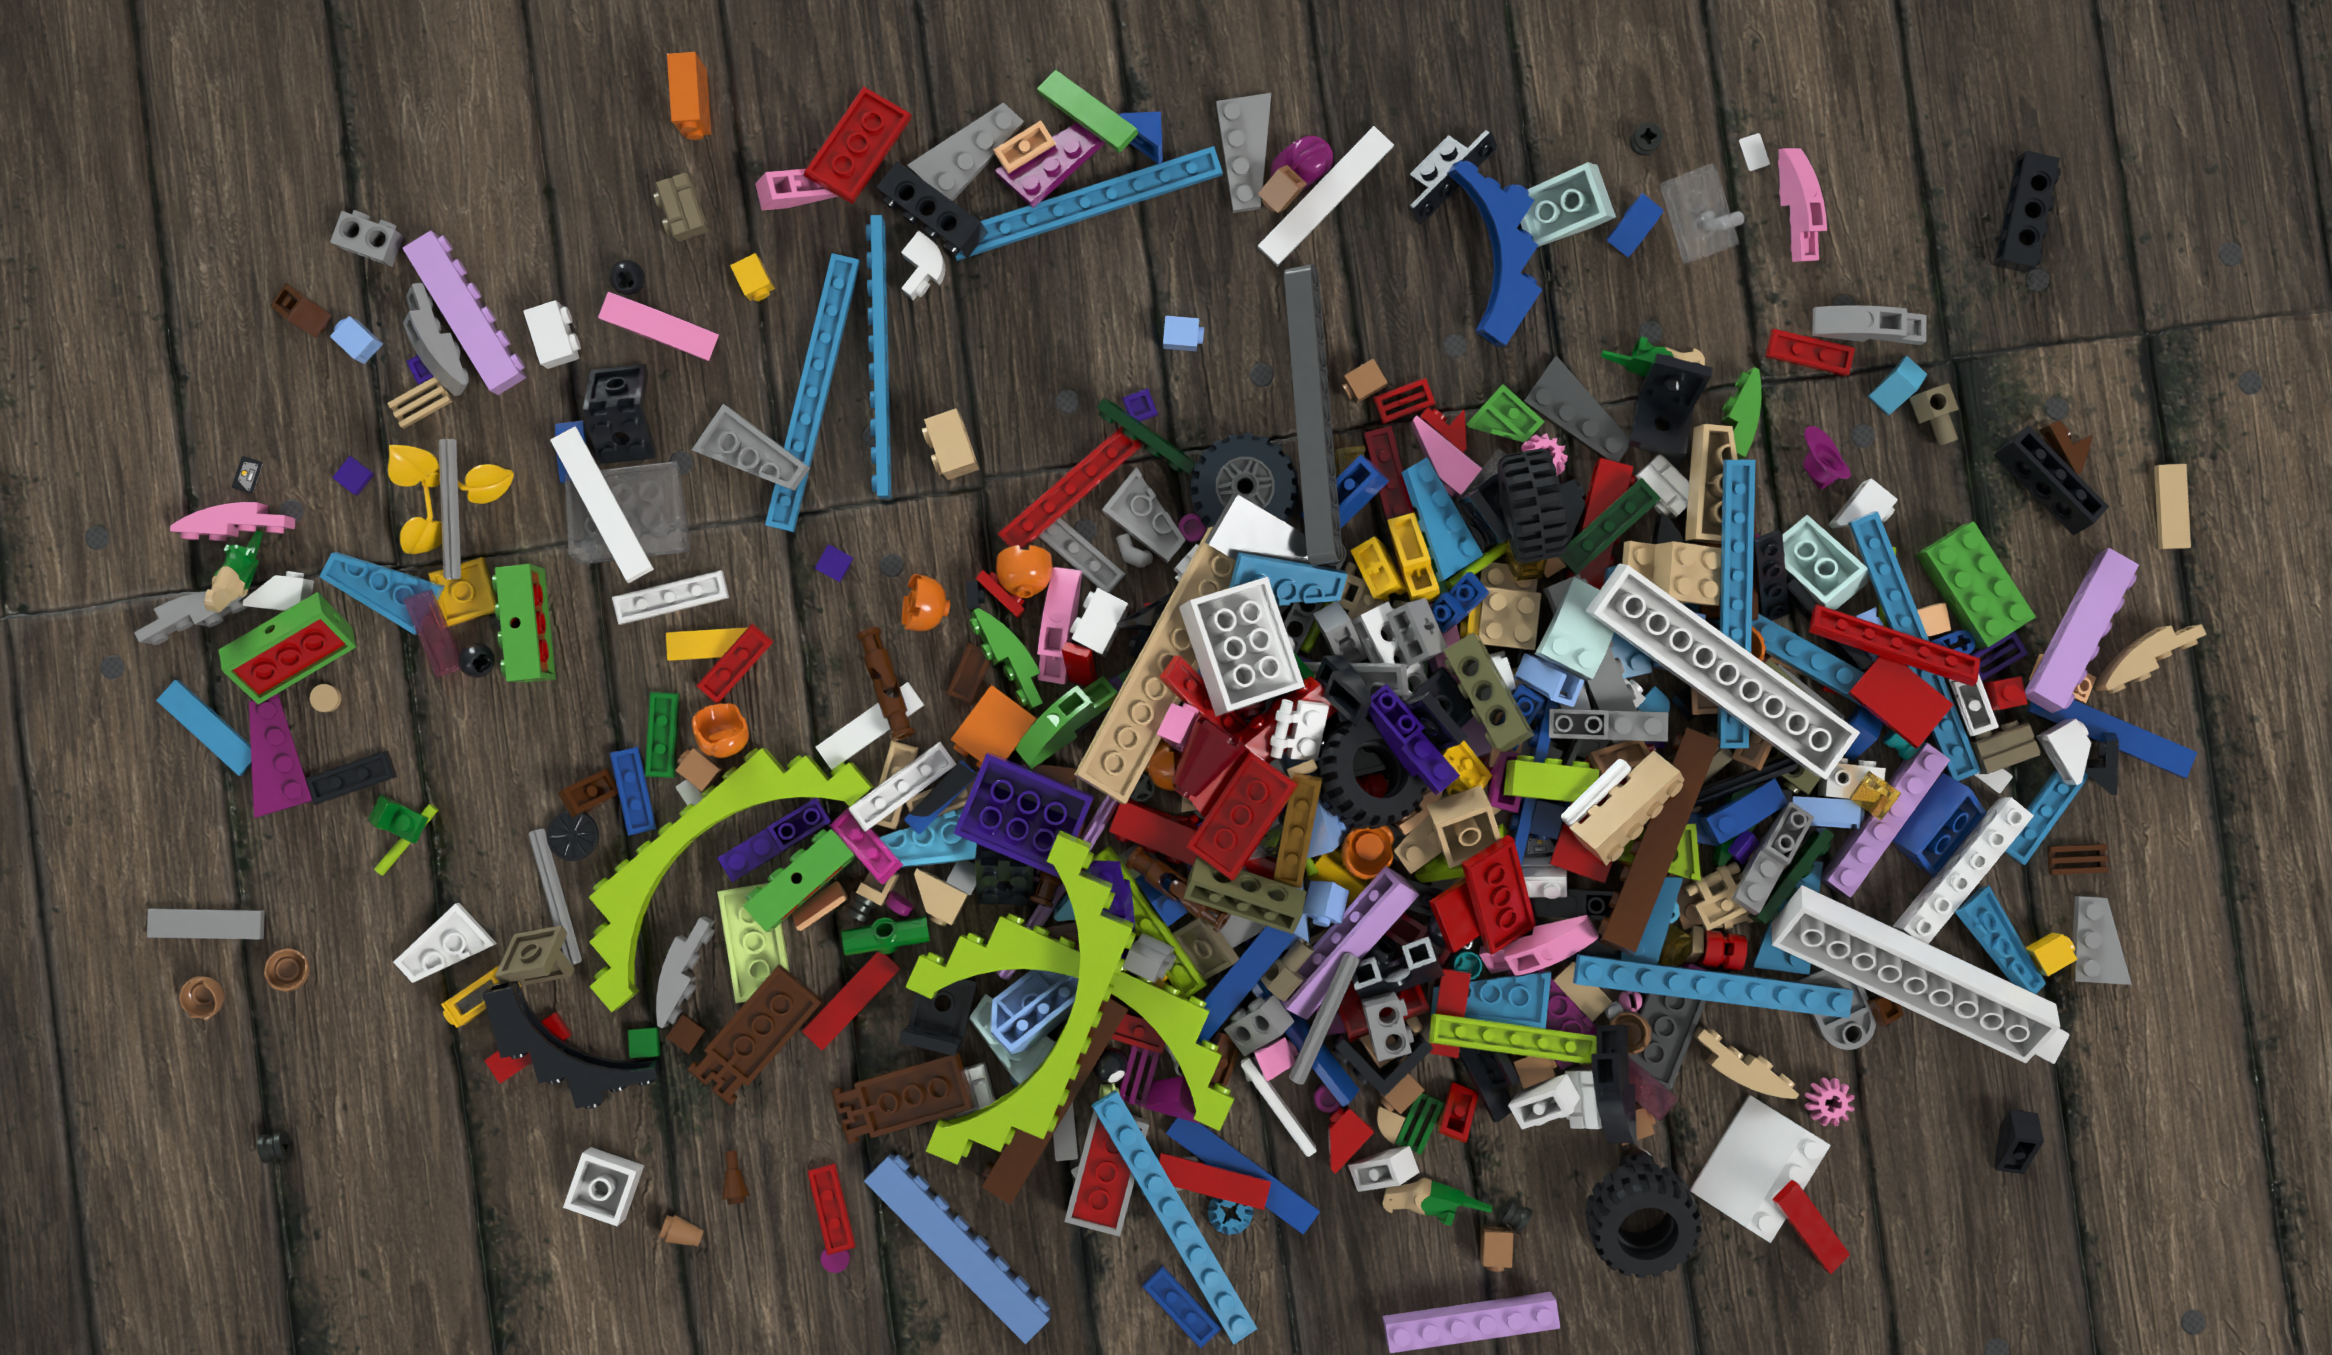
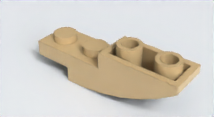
M2202 624L2188 626L2174 632L2171 625L2162 626L2139 637L2109 663L2094 685L2095 690L2108 691L2109 694L2126 688L2124 685L2126 682L2134 680V683L2150 678V672L2159 668L2157 661L2171 656V650L2177 647L2183 650L2198 644L2197 639L2206 635Z
M1699 1026L1696 1027L1693 1037L1712 1052L1705 1062L1714 1069L1745 1087L1767 1095L1796 1099L1799 1096L1792 1089L1795 1084L1784 1074L1781 1073L1778 1077L1771 1071L1773 1065L1764 1057L1759 1055L1756 1058L1748 1054L1743 1059L1744 1055L1730 1045L1727 1049L1719 1041L1722 1037L1712 1028L1708 1027L1705 1030Z

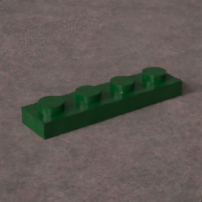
M1105 396L1098 404L1097 408L1101 411L1099 416L1110 424H1113L1114 421L1124 427L1122 432L1134 441L1137 438L1147 444L1145 449L1156 457H1159L1160 454L1170 460L1168 465L1177 472L1182 473L1183 470L1188 474L1191 472L1196 461Z
M1640 478L1567 544L1566 552L1558 558L1574 576L1577 575L1661 498L1643 478Z
M1815 828L1794 855L1792 862L1781 872L1761 912L1757 915L1750 912L1748 917L1758 924L1772 922L1780 912L1778 908L1783 901L1789 900L1797 890L1795 886L1799 880L1811 873L1814 868L1813 862L1816 858L1828 851L1831 846L1829 841L1833 838L1834 834L1827 828Z

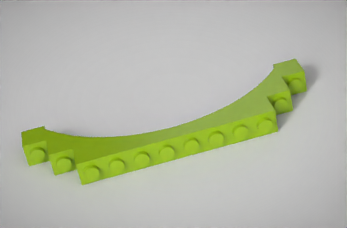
M755 748L743 758L746 762L738 769L734 766L722 776L724 781L717 787L712 785L700 795L703 799L695 806L691 803L679 813L681 818L674 824L669 822L657 832L660 836L652 843L648 840L636 850L638 855L631 861L626 859L614 869L616 874L609 880L605 877L593 887L595 892L589 898L608 919L610 924L604 922L593 932L595 937L589 942L611 968L609 969L605 966L594 975L596 981L589 987L611 1012L621 1008L640 991L635 986V957L643 917L653 893L676 858L697 837L718 822L739 811L761 803L784 798L817 797L845 801L849 807L875 789L854 763L845 765L842 762L831 771L833 777L830 779L810 755H805L803 758L798 755L787 765L789 770L786 771L767 748H761L760 750Z
M1059 831L1046 861L1055 866L1065 885L1075 915L1080 949L1079 980L1076 997L1070 1017L1060 1037L1043 1062L1011 1092L972 1113L949 1120L940 1118L926 1152L958 1165L961 1156L967 1158L973 1141L1001 1152L1004 1143L1010 1145L1016 1131L1015 1128L1041 1139H1044L1047 1131L1053 1132L1059 1116L1054 1115L1058 1105L1064 1106L1070 1090L1065 1089L1068 1080H1075L1081 1064L1076 1063L1079 1054H1086L1092 1038L1087 1035L1091 1026L1097 1028L1103 1012L1098 1009L1102 1000L1108 1002L1114 986L1109 983L1113 974L1119 976L1125 959L1120 957L1124 948L1130 950L1136 933L1132 932L1134 923L1103 911V908L1109 910L1115 893L1110 892L1113 883L1081 870L1082 868L1088 870L1094 853L1089 852L1091 843Z
M1009 913L1007 917L1004 915L1000 916L987 945L983 944L985 939L969 932L968 936L961 935L947 964L943 963V957L935 953L929 952L928 955H920L906 988L932 999L936 996L938 990L954 982L978 974L1015 969L1050 971L1079 979L1080 950L1075 948L1077 943L1062 936L1060 940L1050 937L1051 931L1035 925L1034 928L1028 927L1023 924V918ZM1122 968L1119 976L1113 974L1109 983L1114 986L1111 994L1137 1011L1157 1031L1170 1048L1191 1090L1196 1108L1194 1120L1220 1131L1234 1101V1095L1230 1094V1088L1222 1084L1215 1083L1214 1086L1209 1084L1220 1061L1222 1052L1218 1051L1219 1046L1206 1039H1203L1202 1043L1197 1041L1210 1012V1009L1205 1007L1207 1002L1195 996H1191L1190 999L1184 998L1179 995L1181 990L1171 985L1165 984L1162 988Z

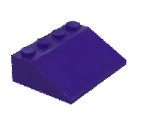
M988 752L953 834L1060 878L1055 866L1046 861L1059 831L1075 837L1078 836L1094 796Z

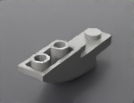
M412 284L406 294L410 311L403 322L408 338L430 373L454 396H459L469 382L467 370L462 368L460 363L459 346L457 342L453 341L451 333L440 334V322L437 318H434L432 297L429 292L426 293L424 284Z
M1884 306L1813 308L1812 336L1859 342L1874 339L1922 345L1926 343V315L1907 313L1906 308Z
M206 592L179 597L154 608L159 619L134 633L140 643L158 645L168 640V635L172 632L186 630L194 624L207 627L216 626L224 621L223 617L231 612L235 614L248 608V606H243V600L252 593H247L246 596L238 597L231 601L220 613L206 610L204 606Z
M1550 709L1549 738L1668 742V712Z
M1791 801L1787 803L1746 864L1739 877L1741 881L1731 898L1732 901L1754 915L1761 912L1782 870L1786 865L1790 864L1814 816Z
M707 916L699 918L688 938L683 935L675 937L667 953L659 978L656 999L657 1026L662 1029L670 1023L675 1024L682 1012L679 1006L683 999L688 1000L696 988L693 982L697 976L687 970L688 968L692 970L701 956L697 952L702 943L706 945L714 934L715 930L712 929L715 921Z

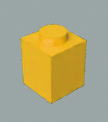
M756 253L730 265L744 295L749 301L763 300L770 295V291L775 289L761 259Z
M2052 932L2026 947L2041 975L2050 976L2078 960L2073 952L2075 950L2074 944L2063 934Z

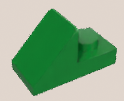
M380 794L368 821L377 829L389 831L408 842L416 844L429 818Z

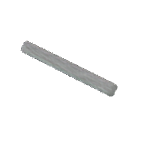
M440 439L439 466L443 577L445 579H459L461 577L457 447L455 439Z
M544 829L531 831L528 836L554 927L562 925L567 931L561 951L572 965L580 963L582 958L552 853L547 842L546 832Z
M1345 953L1340 961L1290 1072L1289 1079L1294 1083L1302 1085L1308 1077L1360 962L1359 958L1354 954Z

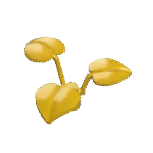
M389 445L387 471L390 480L396 485L405 487L414 486L422 481L427 510L426 520L414 517L404 524L400 532L401 548L407 554H420L434 550L442 544V522L432 521L433 512L429 487L440 485V466L438 460L432 453L420 448ZM479 465L467 473L465 477L466 484L458 481V488L463 491L467 490L466 496L472 503H489L501 497L508 490L514 473L512 470H507L497 465Z

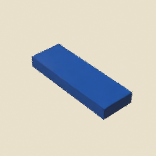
M638 747L611 752L610 757L628 836L656 830Z
M1163 1264L1142 1284V1287L1200 1349L1221 1330V1326Z

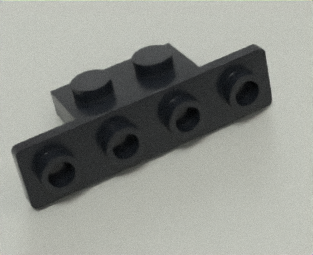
M1486 129L1468 148L1448 135L1410 173L1412 181L1425 189L1409 206V210L1416 223L1421 225L1427 218L1432 216L1435 210L1447 198L1451 197L1460 186L1447 174L1454 163L1460 160L1463 162L1469 161L1478 168L1486 159L1492 156L1497 149V144L1491 131Z
M1775 530L1754 539L1760 615L1771 621L1789 614L1783 535L1780 530Z
M1460 1047L1459 1057L1492 1121L1499 1122L1512 1113L1508 1106L1511 1099L1505 1087L1513 1086L1520 1081L1513 1063L1506 1053Z

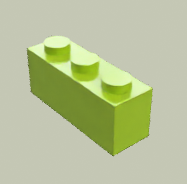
M1517 755V760H1507L1504 795L1574 803L1599 779V769L1590 768V763L1572 761V766L1562 765V760L1545 758L1544 763L1534 762L1533 756Z

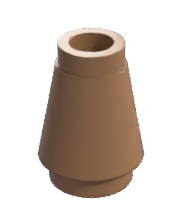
M675 1214L674 1217L666 1215L659 1238L665 1239L664 1242L698 1247L704 1230L699 1229Z

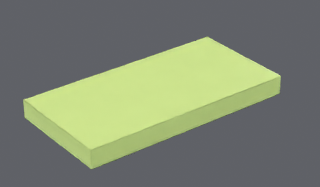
M769 883L717 891L736 1003L746 1002L778 964L789 971L782 923L773 931L765 932L743 907L748 902L745 897L756 887L764 888Z

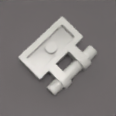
M1283 699L1280 710L1276 712L1275 720L1278 722L1275 734L1271 736V756L1282 758L1284 748L1288 747L1287 756L1290 759H1314V761H1317L1329 706L1321 702L1298 700L1296 711H1292L1293 701ZM1293 722L1291 736H1288L1289 723Z

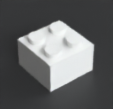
M1097 588L1095 593L1090 591L1083 604L1086 611L1082 619L1079 617L1075 619L1070 632L1073 633L1071 639L1075 643L1106 657L1120 629L1117 622L1126 618L1130 606L1127 602Z
M590 1147L581 1155L563 1208L615 1226L620 1225L627 1217L644 1165Z

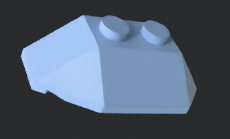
M1030 970L992 1000L991 1035L1009 1054L1029 1050L1070 1017L1079 979L1050 971Z

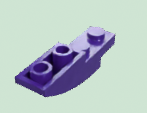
M1387 684L1370 696L1371 705L1368 710L1370 716L1388 746L1412 777L1418 775L1437 796L1460 776L1421 732L1425 727Z
M817 798L717 859L733 883L809 837L831 821Z
M1093 860L1089 866L1091 875L1113 883L1110 892L1115 893L1109 910L1103 908V911L1134 923L1132 932L1135 933L1130 881L1123 879L1120 861ZM1124 948L1120 958L1126 960L1129 949Z

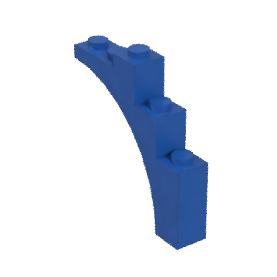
M1460 160L1451 166L1447 174L1466 191L1477 206L1486 224L1493 253L1492 291L1486 311L1475 332L1496 347L1506 346L1542 291V288L1536 285L1537 280L1526 273L1521 274L1538 244L1532 240L1533 236L1523 229H1516L1535 200L1528 196L1529 191L1518 184H1511L1501 190V185L1496 180L1482 176L1478 173V168L1473 163Z

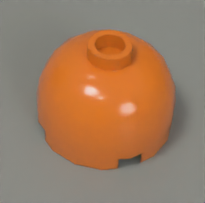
M1020 545L1006 548L998 554L996 563L997 577L1002 587L1011 594L1017 595L1020 598H1029L1044 590L1049 584L1052 577L1053 564L1051 554L1045 549L1029 545V550H1020Z
M913 574L907 584V587L912 588L908 596H904L902 625H906L904 627L906 630L928 631L936 627L943 616L947 617L950 609V600H946L944 588L935 579L925 575Z
M1161 738L1144 769L1157 787L1163 790L1175 791L1176 785L1172 780L1182 753L1178 752Z

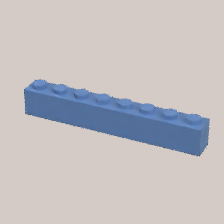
M891 1152L867 1176L864 1182L1026 1344L1050 1320L1049 1304L1041 1296L1036 1298L1029 1291L1030 1285L1021 1276L1016 1278L1009 1271L1010 1265L1000 1255L996 1257L989 1250L990 1245L980 1235L976 1237L969 1230V1223L960 1215L956 1217L949 1210V1203L941 1195L935 1196L928 1189L930 1185L925 1178L919 1174L915 1176L908 1169L910 1164L900 1154L895 1156Z

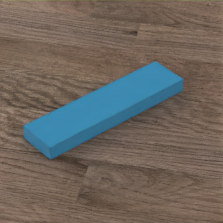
M174 680L156 700L238 776H243L252 766L251 745L180 680Z
M2055 769L2026 809L2034 815L2033 818L2005 850V853L2021 865H2025L2088 779L2089 775L2084 771L2082 783L2078 785H2065Z

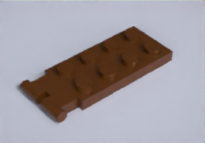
M778 964L706 1046L704 1051L708 1054L699 1064L693 1061L687 1068V1071L705 1086L711 1079L717 1082L711 1091L731 1106L737 1099V1096L734 1094L743 1083L749 1086L822 1003V999L782 965Z
M959 1052L956 1056L945 1055L854 1083V1089L843 1091L841 1086L831 1090L838 1114L847 1112L848 1118L842 1119L841 1124L848 1144L858 1142V1136L869 1133L870 1137L873 1138L968 1111L976 1107Z

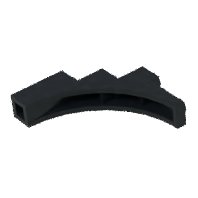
M518 981L490 984L483 993L500 1057L510 1056L511 1059L524 1057L530 1052L538 1084L543 1082L555 1084L567 1077L575 1109L585 1107V1109L596 1108L604 1102L608 1090L610 1092H618L625 1089L628 1085L637 1083L639 1086H644L658 1078L661 1069L658 1058L641 1061L611 1060L588 1054L570 1046L557 1037L536 1017L525 1000Z

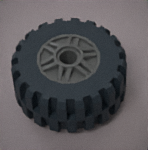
M1244 433V435L1240 436L1232 434L1228 435L1224 440H1217L1208 450L1206 449L1202 453L1193 470L1190 492L1194 511L1206 529L1215 526L1233 493L1240 495L1286 523L1295 508L1299 494L1297 471L1293 468V461L1289 455H1285L1280 445L1277 443L1274 445L1268 441L1269 438L1262 435L1261 437H1255L1253 433ZM1245 483L1251 487L1252 491L1248 494H1242L1238 491L1237 486Z

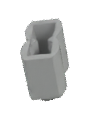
M1143 933L1138 941H1135L1131 946L1122 968L1155 983L1158 978L1163 979L1167 970H1171L1177 956L1173 954L1175 947Z

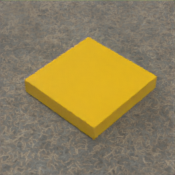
M481 557L461 563V577L459 579H445L443 577V569L428 573L431 582L445 586L437 600V606L444 627H451L495 613V604L498 601L485 558Z

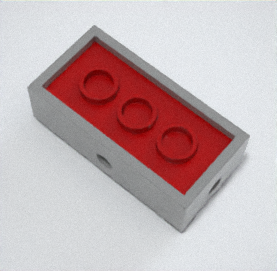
M1093 1110L1064 1222L1120 1237L1135 1179ZM1132 1115L1146 1139L1149 1119Z

